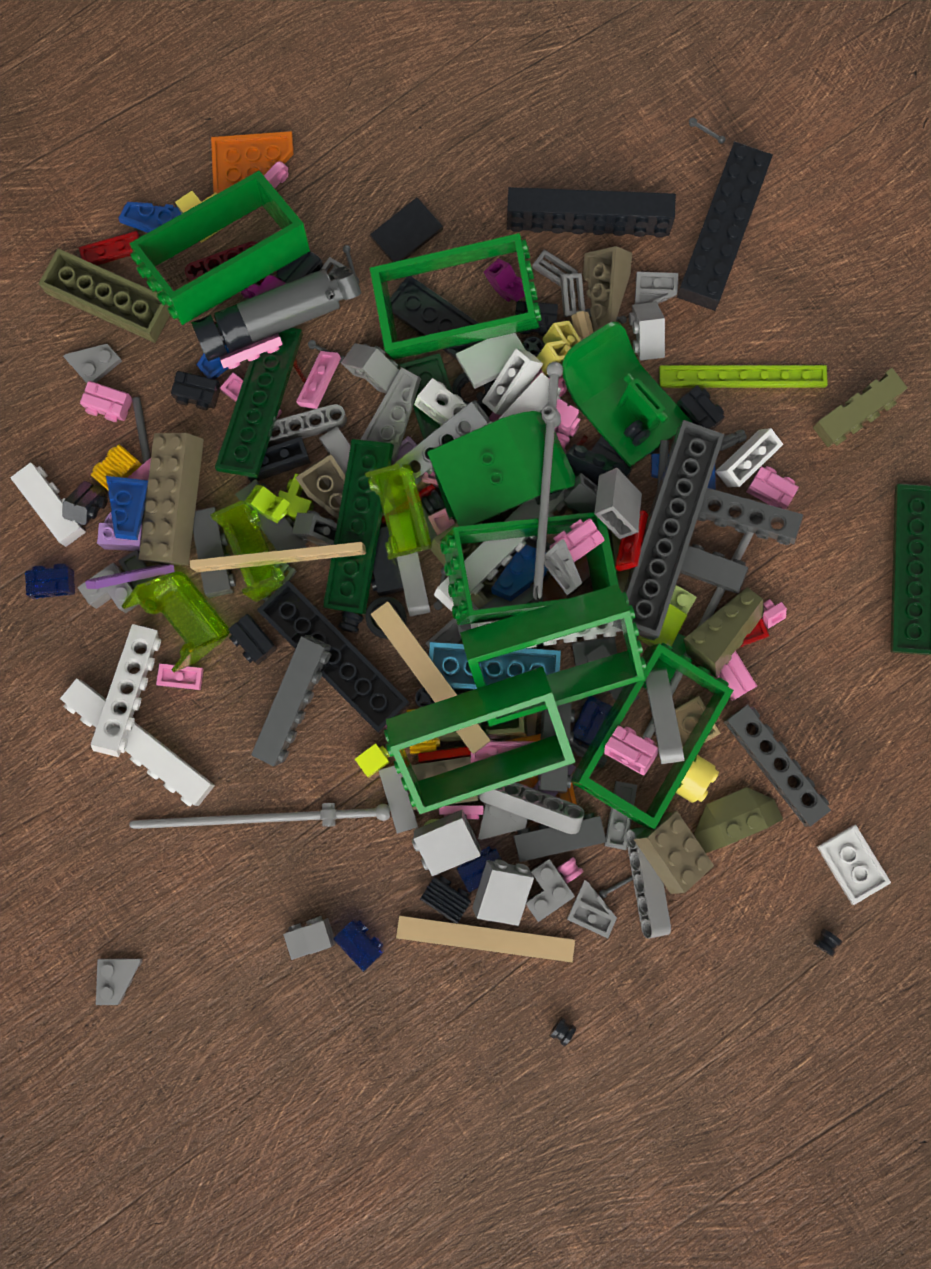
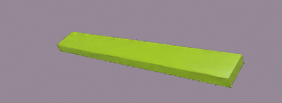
M660 365L659 385L661 388H694L696 386L700 388H826L828 385L827 365Z

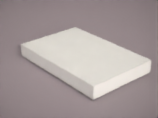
M516 333L486 339L456 353V358L474 389L497 379L515 349L525 350Z
M852 825L817 846L851 905L857 904L891 883L856 825Z

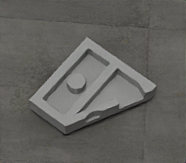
M562 539L545 554L544 565L568 595L580 586L582 581L567 544Z
M486 803L478 839L482 840L525 829L527 818Z
M584 880L567 920L609 938L617 917L595 892L589 882Z

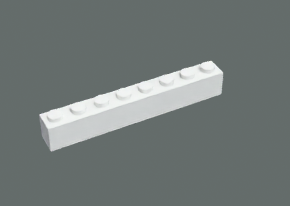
M564 490L557 499L549 501L548 517H554L552 513L556 509L558 511L562 510L566 505L563 501ZM535 498L529 500L515 510L504 522L539 518L540 505H537ZM528 537L484 541L464 561L470 595L472 593L477 595L484 587L482 583L486 579L492 580L499 572L497 568L501 564L506 566L513 558L511 554L515 550L520 552L527 544L525 540ZM447 577L437 587L434 596L452 611L454 604L452 597L448 593L450 582L449 577Z
M76 678L60 698L65 703L64 708L73 714L77 712L82 716L80 720L89 727L92 725L97 727L106 699L88 684ZM119 709L115 711L117 714H123ZM134 722L132 730H128L126 735L128 743L125 751L131 755L130 760L138 766L144 765L148 768L147 773L156 780L158 778L165 782L163 786L170 792L174 793L177 791L182 795L180 799L190 807L192 804L199 806L215 785L136 722ZM113 727L108 733L115 735L120 729Z

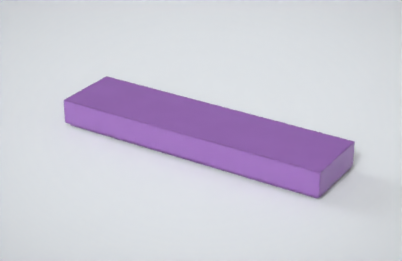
M159 564L88 579L85 581L86 588L99 589L175 572L174 565Z

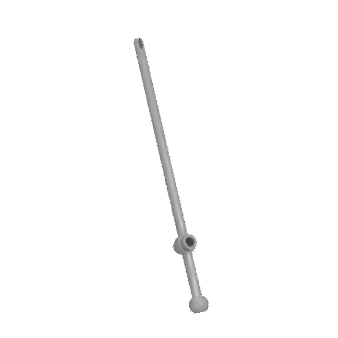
M551 362L547 366V375L550 377L548 405L541 411L542 419L546 423L533 587L534 599H537V594L539 599L542 597L555 427L561 423V415L556 409L558 379L563 374V366L558 362Z
M754 516L750 519V521L753 523H760L762 519L758 516ZM748 531L744 533L730 561H733V559L741 560L754 533ZM717 587L698 627L714 614L725 589ZM685 651L684 656L691 659V657L688 656ZM677 670L670 681L672 696L683 676ZM652 718L642 739L645 737L651 739L655 732Z
M324 803L320 811L133 820L129 823V827L132 829L303 820H322V826L331 827L336 826V819L377 817L381 821L388 820L390 818V806L383 803L379 804L376 808L335 810V803Z

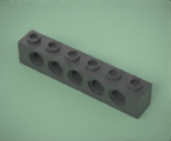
M476 400L469 403L390 467L385 496L388 501L392 498L398 500L406 494L404 490L406 487L411 485L413 488L422 481L420 476L425 472L430 475L435 471L427 452L430 447L437 448L446 444V434L452 435L455 440L486 426L491 421ZM462 421L470 423L471 429L469 432L462 430ZM413 460L421 464L420 471L413 468ZM397 473L404 476L405 482L403 484L397 481Z
M707 488L697 520L713 521L715 525L720 527L731 526L741 533H747L748 531L755 533L757 537L762 539L773 538L783 545H795L802 524L803 514ZM711 505H718L720 509L713 512L709 510V507ZM737 510L741 515L739 517H731L729 513ZM758 516L762 521L760 523H753L750 519ZM774 522H779L783 527L781 529H774L771 525Z
M746 705L725 720L724 724L803 825L811 827L831 811L828 807V800L822 794L819 795L816 792L814 782L808 776L805 777L800 770L802 768L795 759H790L786 754L788 750L780 741L777 742L772 736L774 734L772 729L760 721L758 711L753 706L749 707V705ZM747 724L754 725L756 729L754 735L747 733ZM762 741L767 742L769 745L767 753L760 749ZM776 758L780 759L783 763L781 770H777L774 767V760ZM790 776H793L797 781L794 788L788 785L787 781ZM803 794H808L810 797V803L807 806L802 803L801 798Z

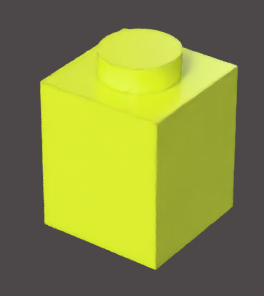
M374 744L355 758V761L368 778L390 763L387 759L389 753L383 745L379 747L377 744Z

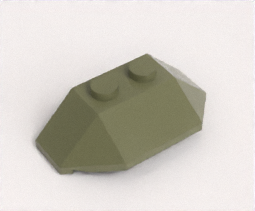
M745 787L706 804L694 835L705 853H708L767 829L783 820V817L773 798Z

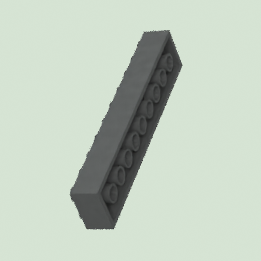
M685 420L677 428L647 519L638 566L631 568L624 589L629 605H632L635 613L632 623H636L639 636L653 641L660 635L724 437L722 433ZM620 619L614 621L612 626L622 629Z

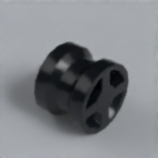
M534 336L528 337L523 343L525 350L531 352L535 357L539 355L544 346L541 339Z
M636 420L624 431V435L632 440L634 447L643 443L651 434L648 429L643 427L641 420Z
M435 489L427 497L423 496L420 498L429 515L434 514L438 509L445 508L443 500Z
M343 611V619L338 624V628L358 634V626L363 621V617L352 612Z
M424 687L416 692L415 701L418 707L421 708L435 703Z
M823 928L820 938L816 939L813 944L833 957L835 954L834 949L836 946L841 945L842 940Z
M560 1017L549 1036L560 1040V1043L565 1047L573 1037L577 1027L573 1024H567L566 1020Z

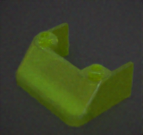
M399 463L366 472V477H371L368 479L371 491H375L377 495L379 494L390 534L388 542L385 543L387 553L389 554L387 555L388 560L431 549V539L411 466Z
M243 500L210 514L211 518L223 527L234 556L270 552L258 524L261 520L255 509L251 510ZM275 564L240 568L247 587L242 589V593L255 602L266 598L283 585L282 580L285 579L281 568H277Z
M179 571L137 585L122 605L123 609H127L140 604L147 613L158 614L162 612L186 642L180 648L181 658L171 669L174 673L197 663L221 644L230 633L228 626L188 576Z

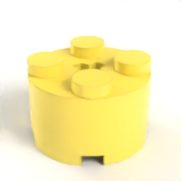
M697 755L676 794L691 803L697 800L702 802L708 794L706 789L710 783L716 780L719 771L715 769V765Z

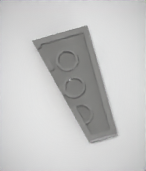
M402 367L361 440L392 443L394 445L392 460L395 462L421 381L420 377Z

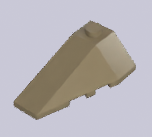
M617 246L588 252L584 255L583 276L584 280L588 283L587 297L591 299L592 307L590 312L594 332L612 321L616 322L631 274L632 253Z
M328 454L295 478L307 496L338 519L345 474L332 454Z

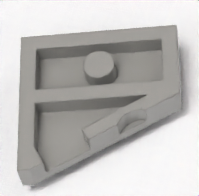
M636 273L635 304L651 302L659 304L677 295L678 273Z
M108 344L68 353L63 356L86 383L88 381L98 382L122 362Z
M98 959L96 1005L121 1004L127 988L132 983L133 977L142 963V959Z

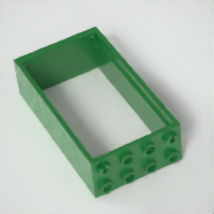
M260 171L255 172L129 243L133 251L130 255L135 264L139 265L136 267L138 273L142 278H147L146 282L151 291L158 293L157 297L161 304L168 306L167 310L174 320L177 318L181 325L186 324L310 252L304 223ZM261 206L264 207L282 229L175 291L172 290L155 268V266Z
M520 233L371 267L370 273L385 352L395 360L539 328L538 321H541L542 317L538 302L535 303L534 301L538 300L534 281L531 282L534 279L530 260L527 261V259H530V253L526 239L522 240ZM517 252L528 313L398 341L387 281Z
M595 512L548 517L547 535L561 533L562 531L570 532V526L581 519L584 522L591 519L597 530L604 537V541L586 554L593 591L618 584L607 526L595 515ZM539 518L453 527L442 539L440 549L441 553L445 555L444 571L446 576L449 577L448 593L453 599L452 615L457 620V625L502 620L567 600L559 599L473 610L461 544L538 536Z
M618 584L460 632L476 688H480L487 684L479 662L620 619L627 651L546 675L556 706L645 680L643 670H646L647 667L643 656L640 657L643 649L640 640H636L637 636H639V631L636 623H632L635 613L632 605H629L626 592H621ZM544 701L487 721L490 727L546 710L547 706Z
M665 643L648 646L642 656L647 667L646 670H643L645 680L659 659L714 693L683 747L684 761L674 762L646 813L589 779L605 751L606 743L617 726L621 724L643 686L645 680H641L623 687L571 777V783L639 825L655 829L734 691L728 687V682L721 678L715 679L710 676L711 672L701 666H694L691 664L692 660L682 654L680 656L672 652L674 649Z
M543 666L386 719L387 729L384 730L388 742L386 747L389 756H394L395 769L398 774H402L401 781L405 791L409 790L410 803L412 807H417L419 814L575 763ZM545 701L556 735L418 781L404 748Z

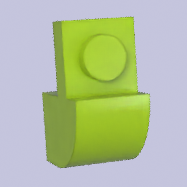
M296 473L294 478L288 482V493L279 491V497L284 498L290 503L286 516H289L293 521L296 520L297 513H307L308 510L313 511L314 508L312 501L300 497L303 488L295 478L299 475Z
M257 484L244 501L254 510L277 524L286 515L290 507V503L287 500L274 495L264 486Z

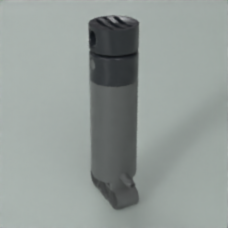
M348 266L337 268L330 275H328L325 269H321L215 312L214 318L216 322H214L210 314L191 322L209 362L228 354L225 345L230 352L236 351L340 308L339 300L355 298L362 292L354 272Z

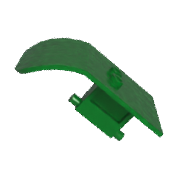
M612 321L575 344L564 357L562 375L574 403L629 467L660 447V440H669L674 437L677 428L683 420L692 423L687 415L642 367L632 349L625 328L619 322ZM636 420H641L643 427L648 429L651 434L643 443L634 447L632 440L624 435V431Z
M529 411L503 417L427 452L459 526L476 525L541 496L546 423L542 419L541 412ZM555 431L550 493L565 490L575 484L574 472Z

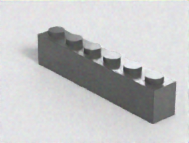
M310 635L301 636L255 744L252 756L273 767L285 762L289 755L287 749L297 736L295 730L305 717L304 709L314 696L313 688L322 677L321 669L331 656L329 652L330 645Z

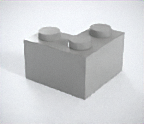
M657 302L632 305V313H629V324L632 325L633 333L636 334V340L633 341L634 353H637L640 360L665 358V318Z
M355 343L341 362L354 376L366 379L377 391L386 394L400 371L398 364L385 356L386 353L380 347H370L367 344Z
M112 563L90 579L117 574L123 571L116 564ZM84 582L77 587L88 604L96 609L112 599L119 610L127 613L143 602L130 582L99 589H87Z
M550 859L545 860L531 870L532 875L543 890L528 899L526 905L539 922L575 896Z
M322 916L306 921L307 926L302 927L301 923L288 927L289 932L283 935L291 960L322 951L336 944L328 918L323 920Z

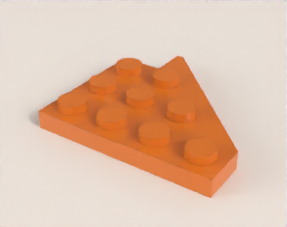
M292 131L211 137L213 192L218 194L257 171L265 175L279 161L285 164L294 155Z

